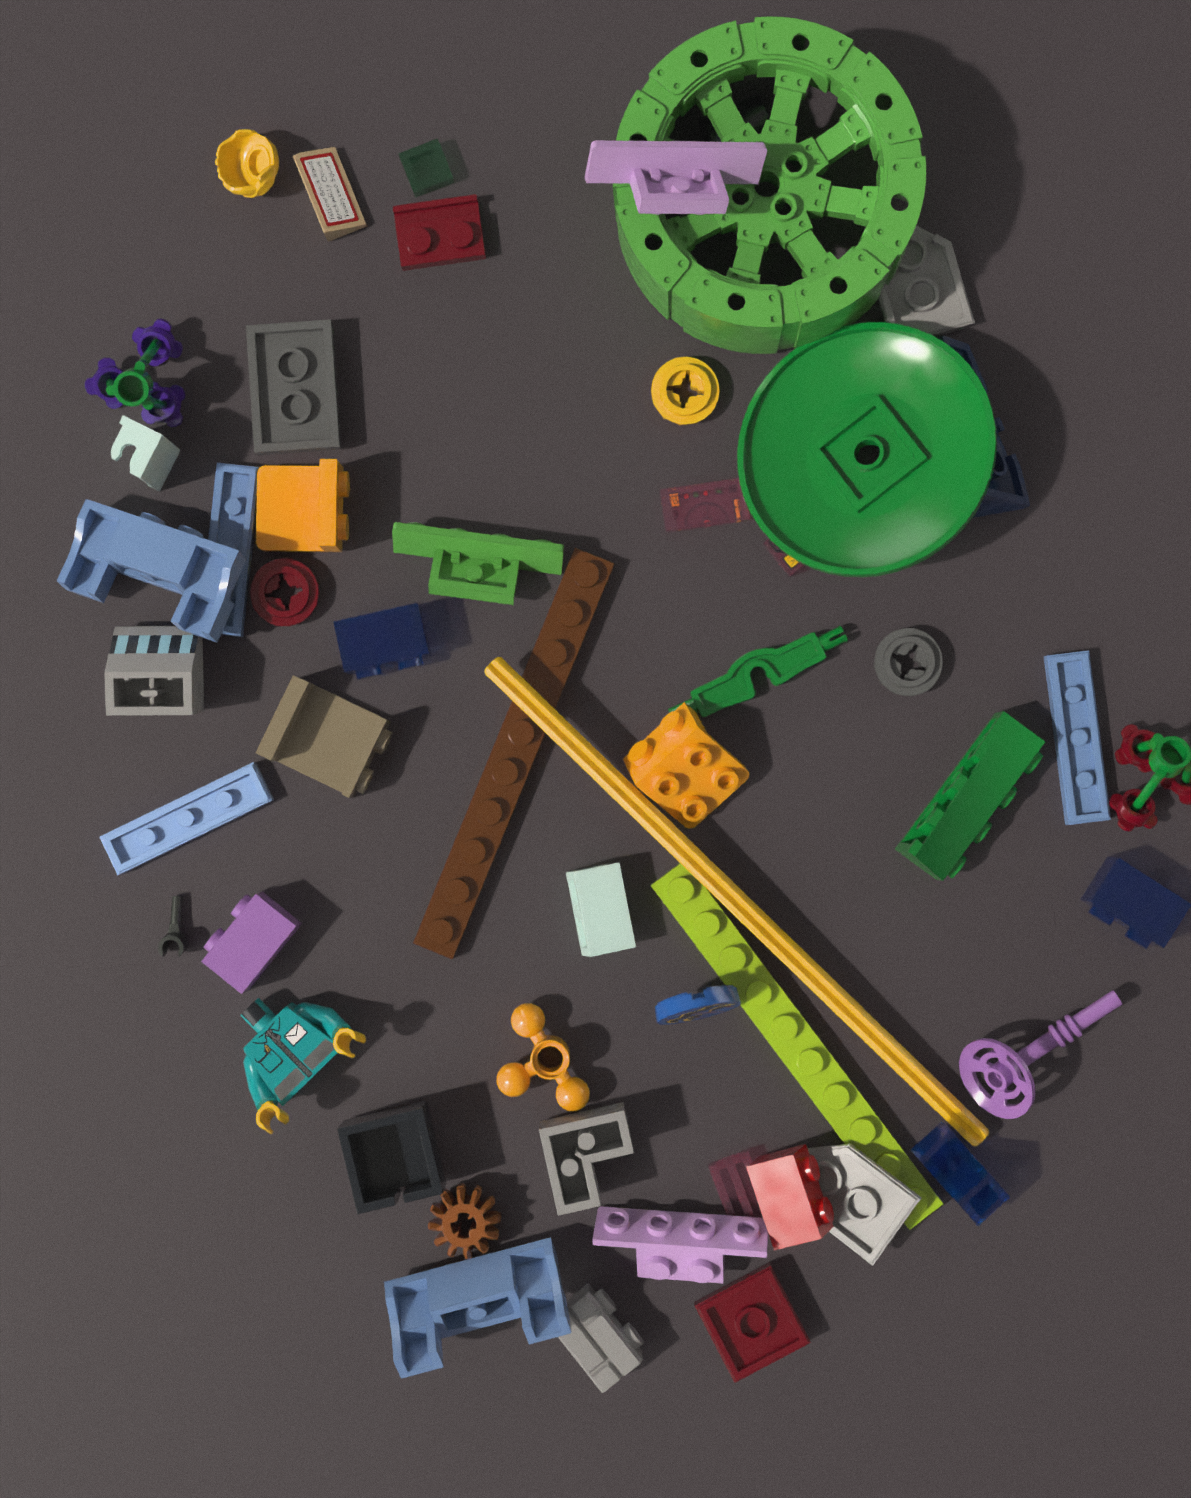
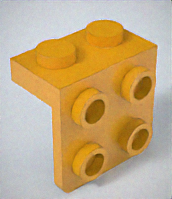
M320 459L319 466L264 465L258 469L256 544L259 549L275 552H342V540H348L349 518L348 514H343V497H349L350 479L349 472L344 471L343 466L337 459Z
M685 702L675 711L667 714L662 719L660 725L644 740L637 742L630 749L629 754L623 758L635 786L686 828L696 827L749 778V771L746 766L706 732L696 712Z

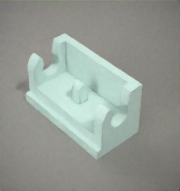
M123 415L119 422L122 428L111 448V457L113 460L118 461L126 446H135L136 450L130 460V473L144 481L149 487L160 492L181 450L162 434Z
M620 863L603 864L566 872L582 956L593 957L635 948L636 944Z

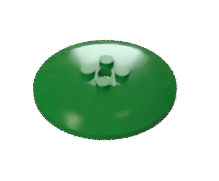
M866 322L843 326L819 340L799 346L791 351L769 372L756 390L745 413L738 440L737 465L741 490L750 513L760 529L778 548L799 563L824 573L844 577H872L898 572L928 559L943 549L957 537L977 512L987 493L996 462V424L988 395L980 379L964 358L945 342L924 331L901 324ZM867 445L879 447L880 454L874 463L863 465L858 462L857 456L863 447Z

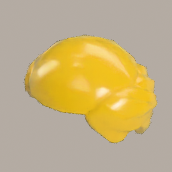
M241 129L235 131L230 138L219 145L215 164L218 166V178L223 181L226 189L235 195H243L246 198L262 196L270 190L278 173L279 156L275 145L268 138L254 130Z

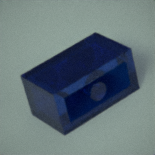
M418 603L333 622L344 672L349 675L356 674L357 680L382 675L381 668L398 664L399 671L424 666L423 658L432 656L422 608Z
M1108 856L1080 899L1091 906L1088 914L1108 926H1111L1113 921L1127 929L1124 936L1146 950L1150 944L1165 948L1191 907L1189 902L1120 858Z

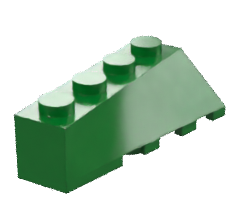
M1006 712L994 713L896 846L895 850L936 880L944 881L946 876L951 879L955 877L967 860L963 853L972 841L978 844L989 832L992 823L988 819L997 807L1004 809L1016 795L1018 789L1013 785L1023 772L1029 775L1041 761L1043 754L1039 750L1045 741Z

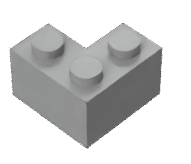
M624 1102L540 1121L539 1133L558 1216L601 1206V1195L593 1162L634 1153Z

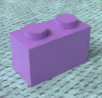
M264 892L256 893L253 897L246 894L232 910L231 915L236 919L228 929L224 931L222 928H219L204 946L208 954L201 962L241 994L250 990L302 925L298 919Z

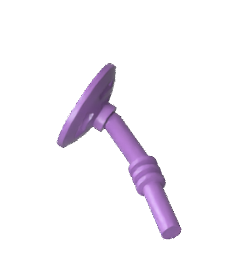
M1112 990L1073 1016L1066 1014L1064 1022L1060 1019L1056 1021V1027L1052 1024L1049 1025L1048 1032L1017 1053L1006 1044L994 1039L980 1038L972 1041L963 1049L959 1059V1071L966 1090L979 1106L997 1117L1005 1119L1021 1117L1032 1107L1035 1100V1084L1027 1066L1057 1046L1064 1048L1066 1040L1070 1043L1074 1041V1035L1078 1038L1081 1037L1082 1030L1123 1005L1121 1000ZM980 1049H994L985 1053L981 1058L976 1056ZM990 1058H998V1061L994 1064L988 1062ZM976 1072H983L986 1083L995 1090L992 1096L983 1088ZM1012 1083L1017 1086L1015 1090H1007V1087ZM1021 1093L1024 1094L1025 1097L1022 1102L1007 1104V1099H1014Z

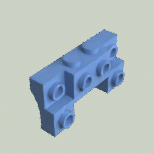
M86 499L77 517L74 540L57 582L67 591L104 603L117 573L181 594L182 597L171 622L179 630L217 643L234 606L230 596L247 560L237 549L204 539L199 531L191 527L179 525L178 529L165 526L166 523L162 519L152 514L142 512L139 517Z
M551 1237L384 1282L385 1300L392 1335L393 1362L401 1379L443 1368L441 1339L517 1318L522 1320V1328L529 1344L572 1333L567 1299L561 1283L558 1257Z

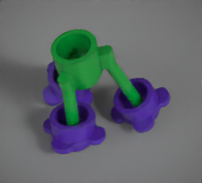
M159 318L154 322V325L147 328L137 327L133 331L132 339L137 343V350L141 356V359L135 364L134 368L123 371L116 366L112 358H102L98 361V370L94 376L86 379L85 390L88 394L98 395L105 400L106 405L111 409H117L123 404L126 406H138L141 404L143 408L141 416L147 424H155L158 421L167 423L169 427H177L183 421L180 409L181 402L186 396L184 389L179 385H172L170 388L161 387L157 382H153L151 376L146 372L148 365L158 366L169 357L178 358L183 351L182 344L176 341L171 333L170 322Z

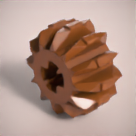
M464 1183L458 1184L457 1197L451 1191L445 1189L443 1194L440 1195L444 1204L434 1202L430 1208V1211L438 1218L429 1221L428 1229L441 1231L435 1237L434 1244L438 1247L447 1241L451 1244L447 1255L450 1257H454L458 1247H463L465 1259H471L473 1256V1245L480 1252L486 1253L489 1249L486 1238L491 1240L498 1239L500 1231L492 1224L501 1221V1212L488 1211L496 1202L494 1196H489L483 1201L479 1200L482 1193V1187L476 1185L472 1196L467 1195ZM460 1213H468V1220L472 1217L475 1219L472 1221L470 1229H462V1222L458 1225L455 1223Z

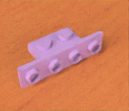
M595 140L590 146L585 181L586 183H630L639 214H726L729 197L724 184H758L767 148L763 142Z
M599 1207L593 1234V1245L636 1248L638 1277L655 1280L669 1279L723 1284L725 1255L767 1258L769 1234L764 1219L759 1217Z

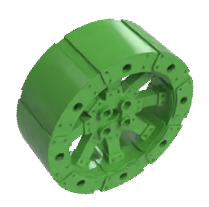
M768 16L755 17L754 22L737 25L735 20L710 28L688 39L667 54L650 71L649 80L642 90H636L624 113L616 141H637L638 139L674 141L669 137L675 128L676 119L679 115L683 117L696 104L702 114L710 119L721 142H763L767 148L759 183H772L778 192L771 197H763L754 189L758 184H724L729 197L726 214H689L681 219L679 216L668 220H666L664 214H639L630 183H613L619 242L626 264L636 284L649 302L667 320L671 318L683 327L685 333L705 343L741 353L774 354L777 353V350L796 349L799 346L819 340L843 326L853 324L876 303L884 285H889L907 249L919 219L926 185V156L921 154L920 143L923 136L920 125L906 93L888 68L870 51L866 55L853 45V39L836 30L806 20ZM757 74V78L775 77L774 103L770 119H766L761 134H758L749 122L745 124L732 100V90L729 84L744 80V76ZM809 86L819 89L824 93L829 91L838 97L837 102L847 110L840 117L839 123L815 140L811 137L796 143L797 126L795 124L801 100H805ZM868 144L874 161H878L877 185L863 186L862 190L832 186L831 181L820 177L827 171L829 165L852 149L857 151ZM790 162L798 172H790L786 168V163ZM738 192L744 193L745 204L738 205L732 200L733 195ZM893 198H898L907 202L908 207L903 211H897L891 206V201ZM785 203L789 204L792 209L791 212L787 215H780L778 212L784 207ZM823 216L854 220V224L865 226L866 228L859 244L856 247H851L840 259H837L831 252L827 253L812 232L813 226L809 218L822 219ZM732 231L737 235L736 245L738 248L733 267H729L726 276L711 269H705L689 253L695 249V245L718 233L722 235ZM652 236L653 240H662L663 243L658 250H650L646 247L645 240ZM778 242L784 250L787 248L802 269L801 274L804 279L786 286L759 284L760 274L758 272L763 253L767 252L769 245ZM834 279L838 284L846 282L847 290L842 294H835L830 289V282ZM734 294L745 299V305L740 310H733L728 305L730 297Z

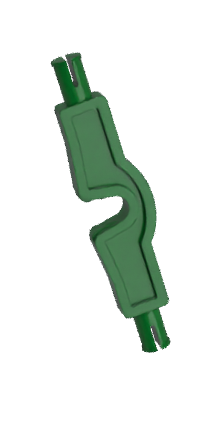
M839 625L837 628L818 637L814 632H811L778 649L761 648L750 651L738 658L725 675L690 692L691 698L684 702L703 718L725 707L752 699L756 695V690L750 677V672L753 668H762L770 679L771 684L779 686L804 669L826 658V651L848 642L847 636L845 634L835 640H829L844 632L843 628ZM684 702L668 708L669 713L675 711Z

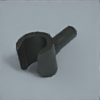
M172 896L168 933L158 944V951L162 957L167 954L168 940H174L178 943V958L186 951L189 944L188 938L181 932L183 897Z

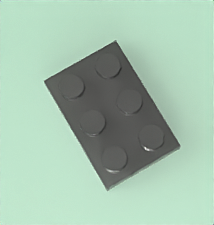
M332 320L246 325L254 453L258 456L342 450Z

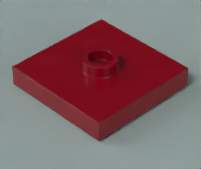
M770 1262L694 1302V1306L734 1383L811 1343Z

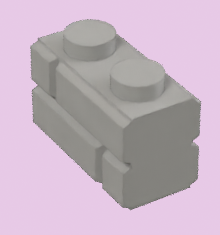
M588 1283L567 1300L572 1333L559 1336L558 1338L601 1393H603L643 1361L640 1346L644 1342L629 1322L622 1326L613 1315L617 1308L609 1295L602 1288L595 1292Z

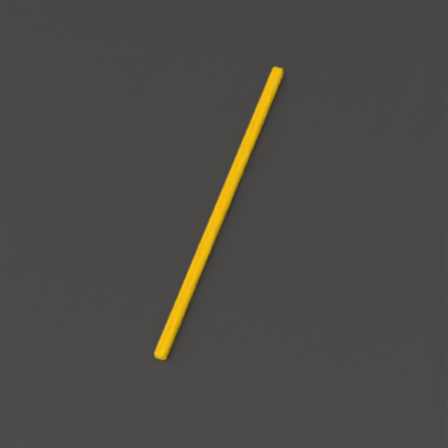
M496 657L485 668L484 672L488 678L964 1139L975 1147L986 1139L989 1130L502 657Z

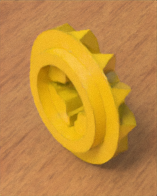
M692 357L674 358L662 365L654 376L651 386L653 405L663 419L674 422L679 426L698 424L713 412L719 398L717 377L713 370L699 359ZM685 375H690L691 390L704 395L690 396L688 403H685V408H681L679 395L666 389L680 388L682 381H685Z

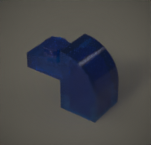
M943 1121L911 1149L912 1153L977 1226L1010 1198L995 1178L971 1154Z

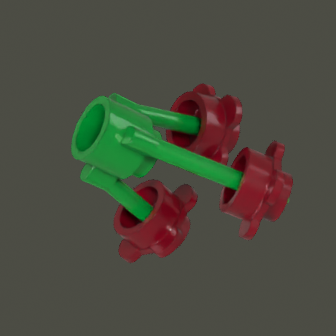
M1133 724L1123 727L1121 730L1123 737L1121 747L1115 751L1116 761L1121 765L1131 764L1137 766L1142 773L1153 771L1154 774L1143 790L1130 789L1123 796L1113 794L1109 799V805L1116 811L1117 823L1121 829L1128 832L1132 831L1135 827L1142 826L1152 829L1157 824L1158 819L1153 814L1155 812V802L1151 794L1159 784H1161L1163 789L1172 790L1177 794L1182 804L1191 805V749L1186 741L1176 736L1164 738L1160 733L1138 730L1137 726Z

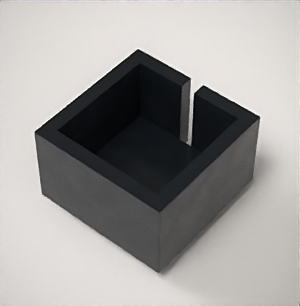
M427 1100L343 1120L337 1128L357 1215L395 1206L401 1196L399 1188L405 1186L406 1188L402 1194L404 1203L443 1194L447 1183Z

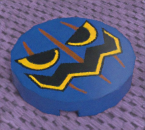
M733 985L708 987L706 988L707 990H703L701 993L688 994L686 992L658 1002L655 1006L656 1021L660 1025L678 1024L729 1011L741 1004L738 990Z

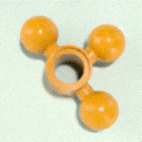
M532 1003L519 1005L511 1016L512 1028L518 1035L530 1037L534 1046L529 1062L524 1065L510 1062L500 1068L496 1078L499 1090L510 1097L520 1096L528 1090L531 1077L537 1074L544 1079L556 1080L558 1083L556 1100L563 1109L567 1111L581 1110L589 1101L590 1090L584 1080L578 1077H571L567 1071L570 1060V1050L567 1043L558 1036H546L543 1031L545 1015L539 1006ZM548 1046L557 1048L563 1056L562 1062L553 1068L545 1067L538 1059L540 1050Z

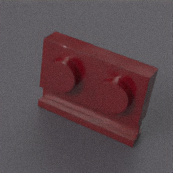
M477 194L393 206L400 262L403 271L486 259Z

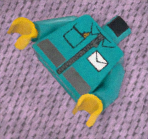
M260 998L256 999L240 1016L258 1033L243 1048L246 1054L243 1064L248 1088L258 1110L256 1114L257 1125L269 1134H273L270 1121L274 1116L286 1125L289 1122V1115L277 1107L278 1102L284 1106L337 1053L354 1058L356 1055L350 1051V1042L354 1039L364 1044L366 1042L365 1035L352 1030L338 1013L329 1007L308 1002L296 1005L291 1002L275 1015Z

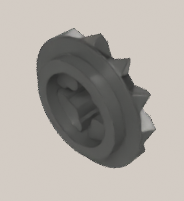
M902 628L891 632L880 642L876 648L873 667L878 676L879 683L884 685L893 694L915 696L926 692L937 682L942 671L943 658L938 644L929 634L915 628ZM913 646H916L913 652L915 654L913 661L918 663L919 667L924 668V671L910 669L901 679L899 678L902 673L900 672L901 664L891 655L905 656L912 650Z

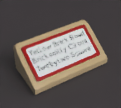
M335 147L293 155L328 242L367 227Z

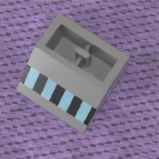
M115 626L105 668L106 716L195 715L203 712L202 637L179 630L176 626Z

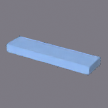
M252 762L100 836V839L117 875H122L274 801L257 763Z

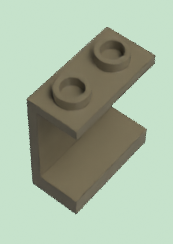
M293 675L259 744L256 754L288 766L342 792V795L348 798H354L357 791L364 794L371 782L374 770L369 769V766L376 753L383 755L392 738L393 732L387 730L391 721Z

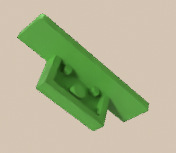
M395 522L393 525V553L433 558L428 584L429 594L514 605L519 570L562 574L564 545L552 543L544 539L527 540L512 538L505 534L489 535L474 533L461 528L444 529L430 527L417 522Z

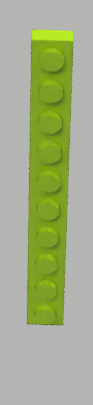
M681 863L652 883L650 886L723 983L737 988L741 1007L844 1144L851 1143L921 1197L904 1222L909 1230L941 1207L943 1205L942 1201L709 891Z

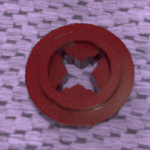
M282 558L270 561L258 570L251 584L250 596L255 611L262 619L275 626L293 627L307 620L318 605L319 585L314 574L307 566L293 559ZM282 575L289 587L303 589V591L291 596L290 610L284 605L282 599L268 598V595L281 590Z

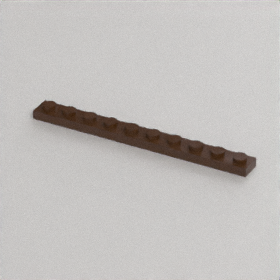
M574 548L522 675V678L554 709L557 707L614 567V563ZM513 701L508 709L413 944L453 959L545 736V732Z

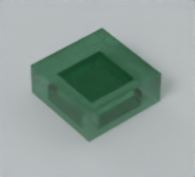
M438 138L398 153L415 198L454 183Z

